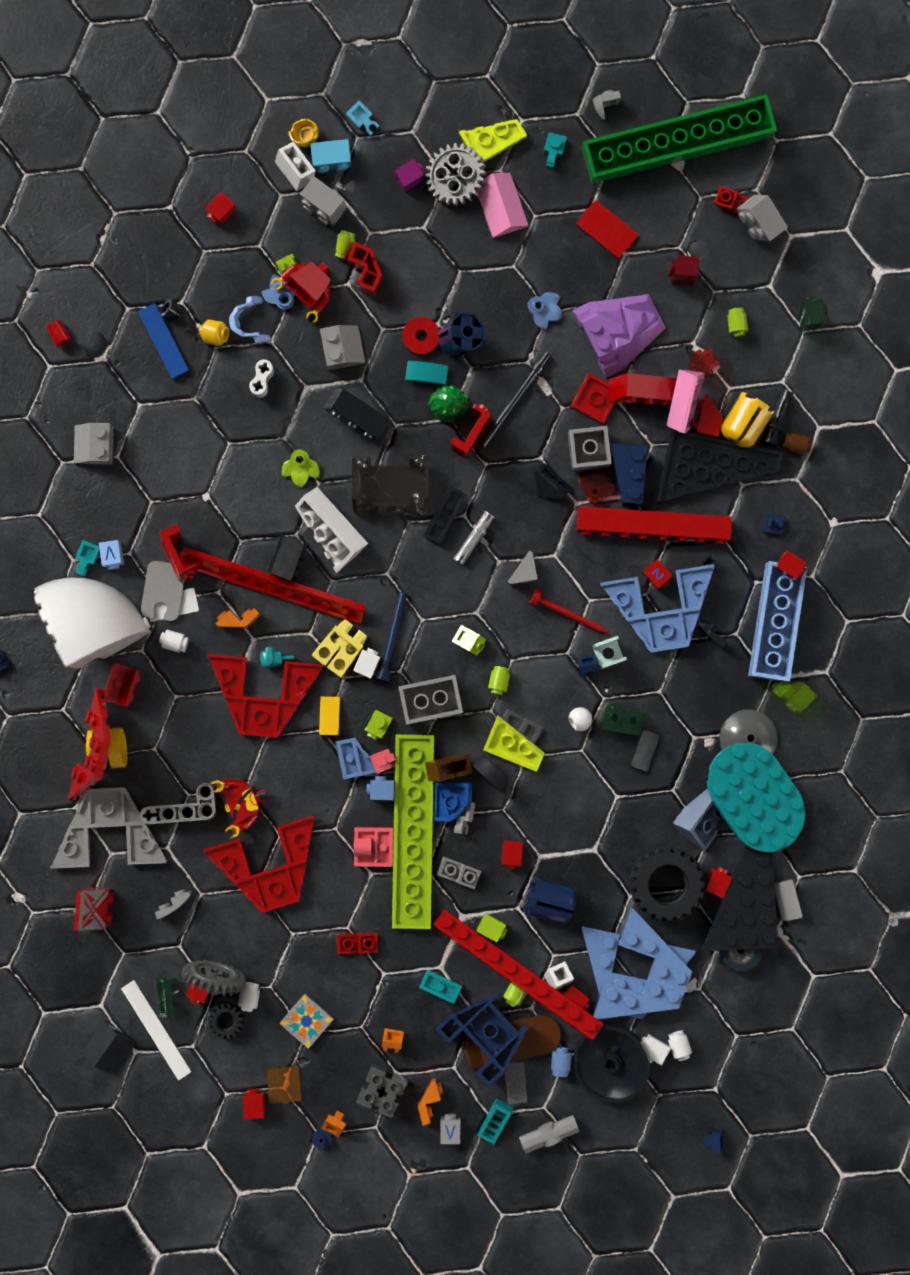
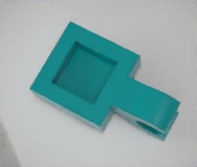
M548 133L544 153L549 154L546 162L547 167L553 168L556 156L562 157L567 140L566 136Z
M82 540L75 557L80 560L76 569L77 574L85 577L88 565H95L100 553L99 546Z

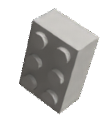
M455 675L399 686L406 725L463 713Z

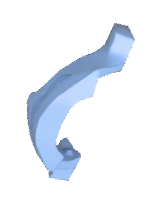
M260 296L247 297V302L236 306L229 317L232 331L243 337L254 338L255 343L270 341L269 335H261L259 332L245 333L240 329L238 321L240 313L248 307L263 303V299Z

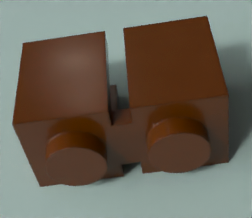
M455 754L425 762L428 781L440 782L473 773L469 754Z

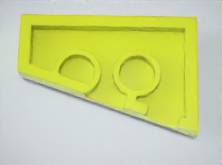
M517 119L496 123L492 126L477 127L469 131H459V135L466 147L471 146L473 151L476 150L479 153L478 156L483 158L481 163L527 137Z
M497 715L483 750L537 772L544 752Z

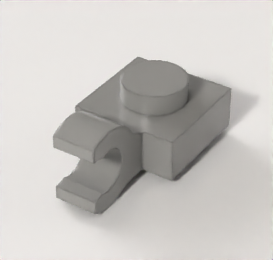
M471 802L456 818L454 833L467 835V821L472 822L475 803Z

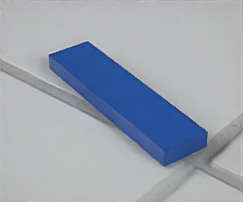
M154 303L138 311L171 378L175 379L189 372L156 304Z

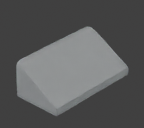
M789 879L774 883L775 898L782 922L803 918L793 880Z

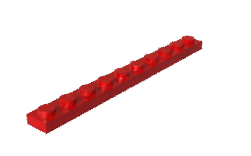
M187 547L182 549L180 561L183 567L196 563L198 572L361 624L366 605Z
M445 909L433 924V927L589 1040L592 1041L602 1027V1022Z

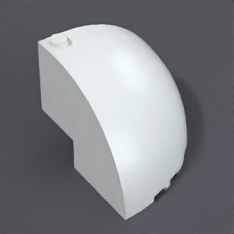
M74 577L53 580L34 588L36 604L38 607H42L39 610L44 623L47 622L49 624L46 626L47 631L54 640H57L55 647L66 667L78 669L97 657L106 659L151 633L149 630L151 625L148 619L141 616L137 608L126 596L105 583Z

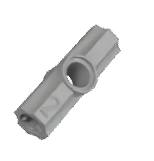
M572 1115L557 1122L545 1123L539 1126L537 1130L519 1136L525 1153H529L543 1146L555 1145L561 1139L580 1131Z

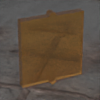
M281 1066V1068L267 1069L269 1104H287V1102L301 1101L299 1066Z

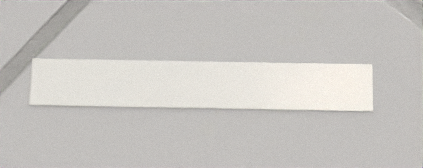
M133 980L122 987L123 993L176 1078L180 1080L191 1073L136 982Z

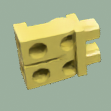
M343 620L338 626L335 625L312 654L313 658L325 667L327 666L329 670L341 679L364 648L363 644L367 638V635L360 630L353 638L347 633L353 625L347 620ZM336 652H338L334 659L330 662V660L333 658Z

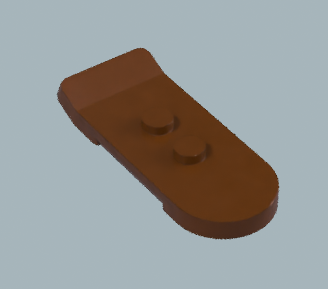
M534 1015L510 1021L519 1031L526 1024L529 1025L511 1061L548 1054L560 1042V1028L556 1021L547 1015ZM463 1031L462 1037L469 1068L482 1067L489 1058Z

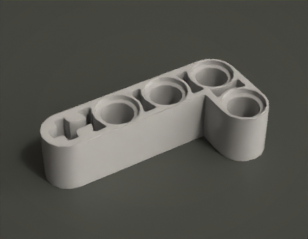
M210 783L200 784L196 791L197 803L145 807L140 812V819L145 824L212 819L217 814L216 793L212 792L216 789ZM204 786H208L211 789V794L208 797L202 795L201 791ZM206 805L212 808L210 816H206L203 813V808ZM186 807H190L193 810V815L190 818L184 815ZM167 808L173 810L174 815L171 819L165 817L164 813ZM149 810L150 813L159 812V816L151 817L150 820L149 817H146V813H149Z

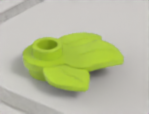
M302 449L295 450L291 454L290 459L284 462L282 466V476H291L294 484L299 488L306 484L309 476L319 478L320 475L317 462L309 459L308 453ZM302 456L304 460L299 463L296 458Z

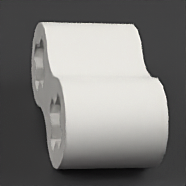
M268 360L257 362L255 367L256 376L249 385L252 394L257 398L267 395L268 381L274 375L273 366ZM267 366L269 371H265L263 374L261 368L264 369ZM261 384L263 389H259L257 392L255 386L258 387Z

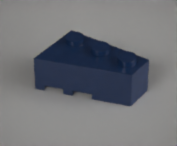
M609 443L612 468L621 505L640 507L643 502L648 447Z

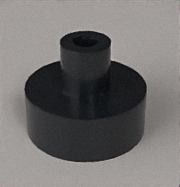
M168 299L163 304L160 315L166 319L178 318L180 315V311L177 310L178 304Z

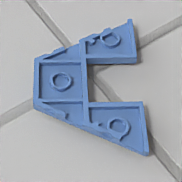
M715 564L676 570L682 606L680 609L645 614L639 576L602 582L600 585L608 593L613 603L616 604L650 652L689 647Z
M631 908L618 945L653 957L654 961L642 994L605 981L593 1017L596 1019L679 1009L692 973L642 917Z
M582 926L599 995L605 981L642 994L646 979L612 972L620 934ZM668 945L685 965L696 952L695 950ZM646 1013L626 1016L642 1019Z

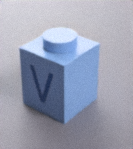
M119 540L99 543L102 566L108 567V570L119 569V565H124L122 546Z

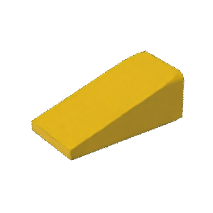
M321 697L319 735H339L340 697Z

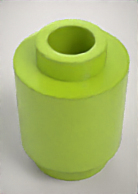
M744 308L730 309L728 311L729 315H727L729 334H733L734 337L745 336V332H748V324Z
M494 666L488 686L492 694L502 695L503 692H507L510 679L509 669Z
M510 983L503 997L506 998L505 1002L515 1007L516 1005H521L526 993Z

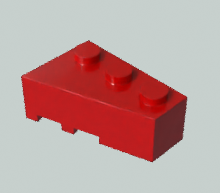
M631 373L623 374L609 379V402L670 406L677 378Z

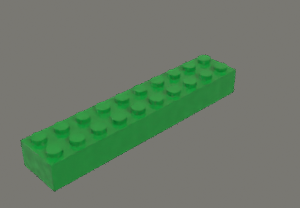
M766 94L583 141L582 152L591 184L770 139L774 137L777 128L768 95Z

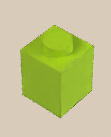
M485 913L476 931L498 942L499 938L503 940L508 929L505 928L506 923Z

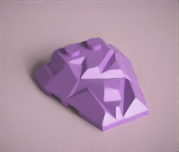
M649 294L589 302L572 311L580 328L583 327L598 357V364L605 378L623 371L666 328Z

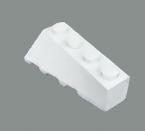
M318 487L305 494L295 505L307 527H311L314 531V538L317 543L320 542L324 547V554L327 559L330 558L335 565L333 569L336 573L355 558L368 544Z

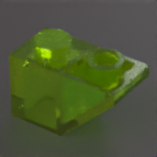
M774 682L771 685L774 688L772 690L773 693L780 699L783 697L788 702L786 705L793 712H802L818 696L804 682Z

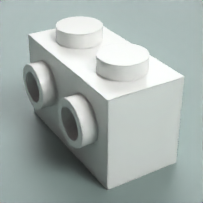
M294 142L278 149L275 159L277 166L296 191L305 187L315 175V169Z

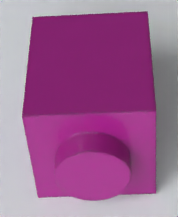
M413 159L396 169L395 177L406 192L424 181L425 170L420 163L417 164Z

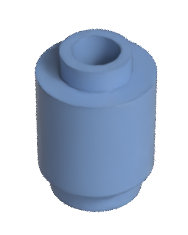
M557 1047L556 1050L552 1051L551 1070L553 1071V1076L568 1077L572 1053L568 1052V1048Z

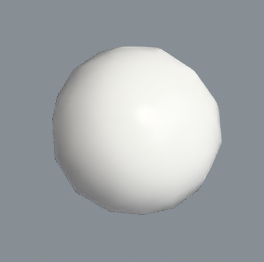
M580 707L573 709L568 717L570 724L576 731L587 730L593 721L592 714L586 708Z

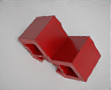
M355 242L347 258L348 265L362 270L357 282V289L375 297L383 280L382 273L373 250Z

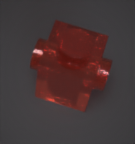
M710 347L704 351L699 349L692 353V358L688 361V368L690 371L705 373L704 378L714 373L713 369L717 368L720 363Z

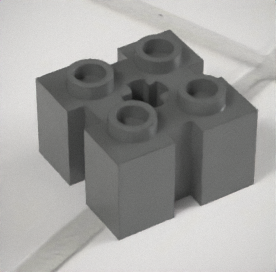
M372 1063L366 1077L369 1085L363 1084L356 1103L371 1109L373 1104L379 1107V1113L392 1118L399 1102L396 1099V1095L402 1096L408 1078L395 1072L390 1076L386 1074V1068ZM385 1087L387 1093L380 1094L377 1088Z

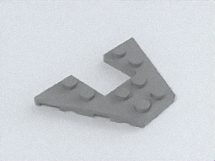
M126 787L89 789L82 797V801L67 829L64 840L50 869L90 867L89 828L126 826L128 865L167 863V859L147 824L141 821L140 811Z

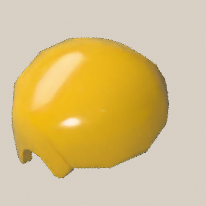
M301 119L293 123L289 136L298 147L308 148L311 147L310 143L317 141L319 129L310 119Z

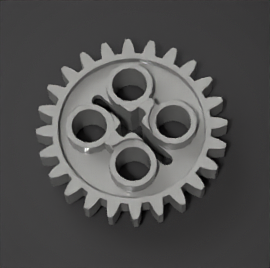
M454 143L453 148H451L447 144V150L444 151L440 148L441 154L434 153L436 159H429L432 166H426L430 173L425 174L430 179L426 184L431 186L429 191L431 193L434 192L433 196L436 199L439 198L441 203L446 200V203L450 205L453 201V204L457 206L458 202L461 201L464 205L466 198L472 201L471 195L478 196L476 190L483 189L480 183L486 182L482 178V176L487 175L482 170L486 165L481 163L483 158L478 156L479 153L476 150L473 151L471 146L466 148L462 143L459 148ZM460 158L457 164H452L454 159ZM447 163L467 182V186L463 185L444 164ZM472 170L471 176L465 177L466 172ZM446 172V176L440 179V174ZM459 184L458 190L452 191L453 186Z

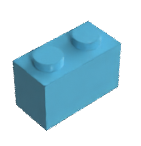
M348 139L310 143L315 171L319 173L328 172L330 169L344 171L348 167H352Z

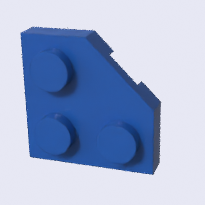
M434 782L433 821H454L471 804L472 783Z

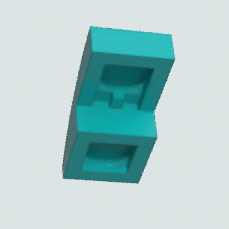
M407 361L405 380L446 385L448 366Z

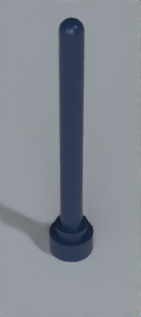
M404 591L399 593L382 666L379 668V671H376L375 679L390 682L391 678L389 666L406 600V592Z

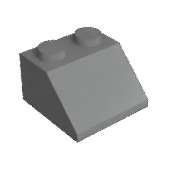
M337 325L320 329L328 370L365 363L358 326Z
M110 423L75 425L74 464L112 465L114 427Z

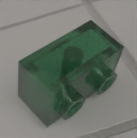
M816 297L807 298L798 308L797 314L800 331L819 330L825 324L828 309L827 305L823 304V299H817Z
M610 704L609 707H604L601 730L640 736L644 713H641L639 708L629 707L628 710H623L621 705Z

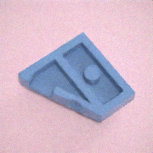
M356 738L335 742L343 779L376 773L370 756L363 750Z

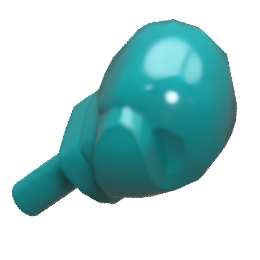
M266 647L265 651L260 654L261 665L264 668L277 667L282 665V661L294 660L293 655L281 656V652H276L274 647Z

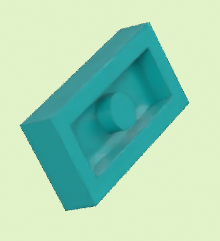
M427 969L419 988L454 1004L462 985Z

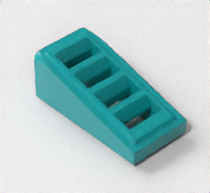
M496 1099L477 1136L495 1144L512 1115L513 1107ZM493 1115H495V1116L501 1118L502 1121H500V1120L494 1118ZM489 1122H491V1123H493V1124H495V1125H497V1126H499V1127L496 1128V1127L490 1125ZM485 1129H488V1130L494 1132V1133H495L494 1136H493L492 1134L486 1132Z

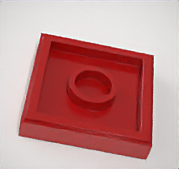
M588 373L570 407L604 425L616 402H609V383Z

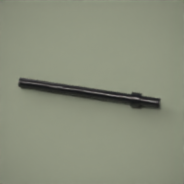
M545 351L540 360L531 367L532 371L479 444L486 448L534 379L543 372V367L552 356L550 353Z

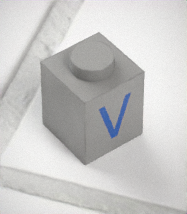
M449 1113L445 1114V1117H441L440 1144H460V1117H456V1114Z

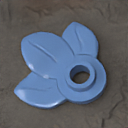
M273 274L270 280V289L262 291V295L268 303L277 304L283 310L290 309L294 305L295 294L284 285L285 282L283 283V288L280 291H276V288L280 286V282H275L274 285H271V281L281 277ZM283 298L289 299L287 303H282Z
M546 292L541 297L535 296L529 300L528 310L533 314L534 322L538 327L546 329L549 321H558L563 318L561 309L556 305L560 300L558 294ZM536 302L540 304V309L535 307Z

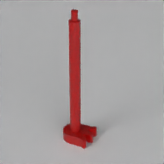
M535 589L528 603L532 606H536L539 603L598 632L607 633L603 626L540 597L541 591Z

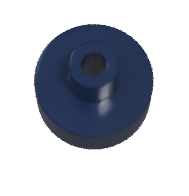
M321 1128L315 1130L312 1136L314 1146L319 1149L327 1148L332 1140L331 1133Z

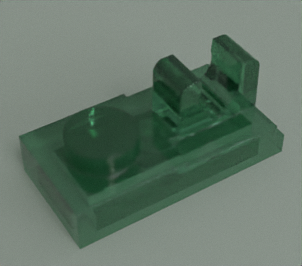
M156 978L160 1017H174L175 1002L171 994L178 993L179 989H172L170 985L173 982H178L177 978Z

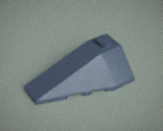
M707 788L681 811L673 824L680 834L702 851H706L718 832L716 827L719 820L724 818L712 802Z

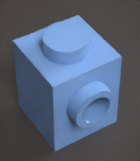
M375 776V780H371V784H367V796H370V800H394V780H386L385 776Z

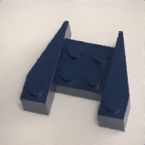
M496 993L449 1015L436 1028L438 1033L448 1043H451L464 1031L485 1053L489 1060L476 1074L488 1087H491L506 1072L529 1027L526 1024L519 1031L493 1004L500 996V993Z

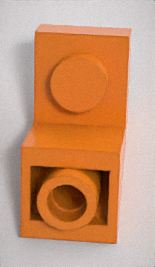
M255 608L252 610L248 609L241 616L243 619L240 621L230 610L228 612L224 611L217 617L218 622L216 625L220 628H248L261 614Z
M436 1078L431 1080L418 1103L423 1125L430 1124V1118L433 1117L431 1106H427V1104L440 1101V1095L443 1094L441 1082L437 1083Z

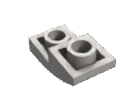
M443 856L436 875L475 889L481 871Z
M186 889L174 892L175 896L171 898L173 905L171 906L169 902L158 906L159 910L155 912L156 918L160 919L178 909L191 897L192 891L186 892Z

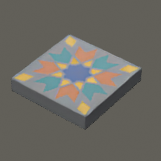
M305 993L279 1024L309 1049L334 1018Z

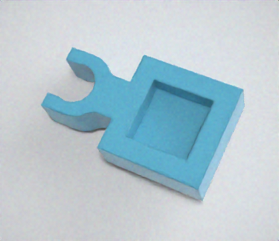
M360 100L345 114L358 128L364 125L366 132L370 136L372 135V132L369 130L370 125H374L377 129L379 128L375 121L369 119L372 113Z

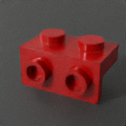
M113 662L102 699L128 707L133 701V690L135 685L137 686L139 683L140 671Z

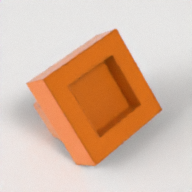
M385 1028L382 1041L383 1050L387 1051L388 1048L395 1049L394 1053H398L401 1050L404 1032Z
M336 1111L334 1117L328 1115L321 1129L339 1138L346 1125L345 1122L341 1121L344 1114Z

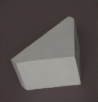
M530 550L507 582L510 586L537 581L533 552Z

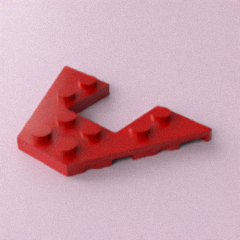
M208 654L237 731L242 735L278 738L323 668L321 664L285 661L281 699L244 696L247 658Z
M96 688L91 709L86 714L85 722L95 734L90 739L89 748L91 750L89 756H86L84 764L77 763L76 767L72 770L71 778L73 781L68 800L76 801L77 796H82L90 789V785L94 786L97 781L102 779L111 744L109 725H106L108 715L106 702L102 700L104 692L102 689Z
M314 816L277 827L288 863L283 866L251 875L240 838L204 849L203 852L262 913L300 901Z

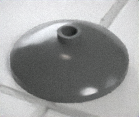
M741 710L729 716L722 725L719 736L720 746L723 750L737 743H753L766 748L773 754L777 746V731L773 722L765 714L755 710ZM750 734L754 737V740L752 742H749L747 740V737Z

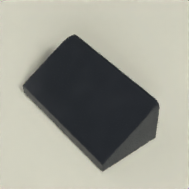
M642 729L629 766L648 772L660 736Z

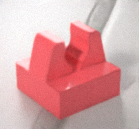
M389 748L370 756L377 774L395 767L394 760L396 759L393 753H390Z

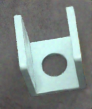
M618 636L592 646L601 669L627 660L626 657L623 658L617 642ZM605 648H611L614 651V656L611 659H606L603 656Z

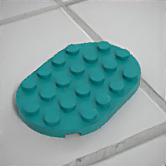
M737 743L721 750L709 767L707 788L712 802L737 838L747 847L762 852L779 851L792 844L803 828L805 806L801 794L774 755L766 748L753 743Z

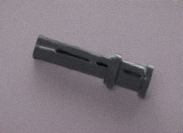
M782 390L772 421L766 426L767 432L761 440L762 444L777 448L779 435L784 430L782 424L794 396L793 392Z

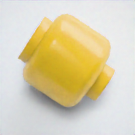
M207 320L200 327L199 334L205 344L221 346L229 338V328L222 321Z

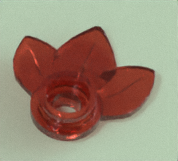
M603 468L597 469L592 476L585 472L580 474V488L585 491V497L590 503H599L604 497L613 495L616 490V484L608 482V474ZM595 491L598 495H593L592 492Z

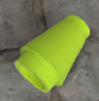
M341 230L337 236L335 257L346 260L356 241L354 239L355 234Z

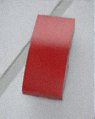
M720 186L714 205L738 215L739 212L736 208L746 202L749 197L738 194V191Z
M377 933L336 934L337 954L378 953Z

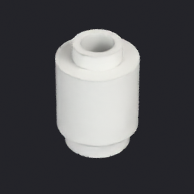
M166 630L165 633L162 632L159 639L162 648L178 653L185 652L189 642V638L185 637V634Z
M246 982L244 989H242L239 995L238 1006L241 1007V1010L252 1012L253 1009H257L260 994L259 984Z
M683 1030L670 1033L668 1035V1042L673 1058H678L679 1061L690 1058L689 1054L692 1053L687 1035L684 1034Z

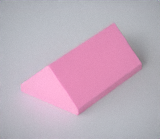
M492 173L484 178L486 182L480 183L483 189H477L476 191L492 238L528 227L529 225L511 173Z
M679 370L666 426L682 433L692 429L705 373Z

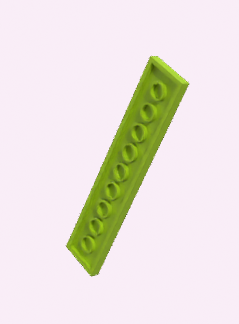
M396 735L392 928L431 929L433 781H428L425 762L434 760V735Z

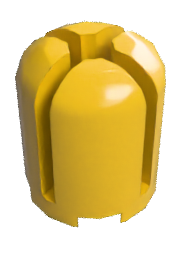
M742 392L723 421L721 432L726 439H732V442H736L735 444L747 448L755 444L774 411H768L770 407L758 398L749 399L745 397L747 393Z

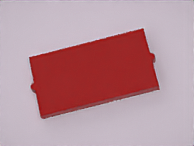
M597 200L587 210H584V214L576 223L579 228L618 259L627 249L631 248V244L639 235Z

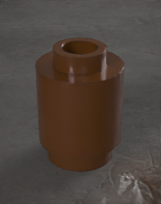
M793 432L791 434L786 433L782 448L789 452L805 455L806 452H810L812 441H809L810 437Z

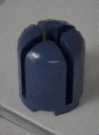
M469 312L461 313L443 324L438 336L442 337L438 340L439 345L447 355L463 357L480 347L485 341V324H482L480 319L476 317V314Z
M534 877L535 883L531 882L527 894L528 909L524 908V914L559 924L568 923L573 917V909L576 908L577 904L575 889L571 886Z

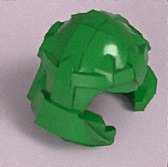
M451 385L443 386L442 388L438 387L436 392L431 394L428 406L431 408L436 419L455 424L456 421L467 416L470 403L467 401V395H463L460 389Z

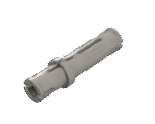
M484 511L478 523L473 525L472 532L453 559L464 565L482 535L485 536L487 533L486 529L495 518L493 515Z

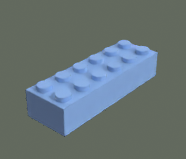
M768 561L765 563L748 676L790 682L807 567H804L806 571L801 579L797 578L793 581L774 569L777 562Z

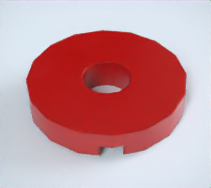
M416 317L405 325L403 342L411 353L427 355L438 347V340L440 339V336H438L439 328L429 318ZM420 331L427 334L426 339L423 341H419L416 338V334Z

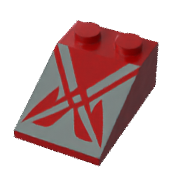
M86 887L78 890L74 931L105 929L108 927V924H111L112 913H109L110 905H113L114 893H111V888Z

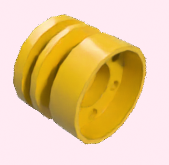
M122 727L110 728L111 744L104 769L107 767L108 760L111 768H124L127 765L125 732ZM88 730L87 732V756H89L91 748H89L91 737H94L95 734L93 730Z

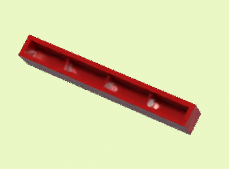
M579 506L577 509L576 531L580 532V535L588 536L592 535V533H599V536L603 537L619 534L618 537L630 538V535H637L638 539H649V536H652L662 541H667L668 538H676L678 542H687V539H695L696 543H706V540H712L714 544H725V541L731 540L732 517Z

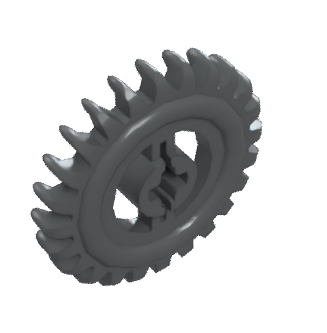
M197 960L196 962L192 961L186 964L182 970L183 981H187L188 986L193 982V989H195L196 985H200V992L204 988L207 990V994L215 992V996L219 990L222 991L223 996L226 990L229 991L230 996L233 993V989L235 994H237L238 991L242 992L246 984V978L243 973L233 966L222 964V962Z

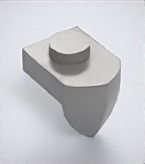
M608 90L593 99L594 107L603 120H605L604 107L619 104L621 99L620 92Z

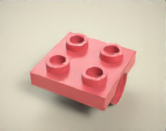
M355 827L354 866L393 867V828Z

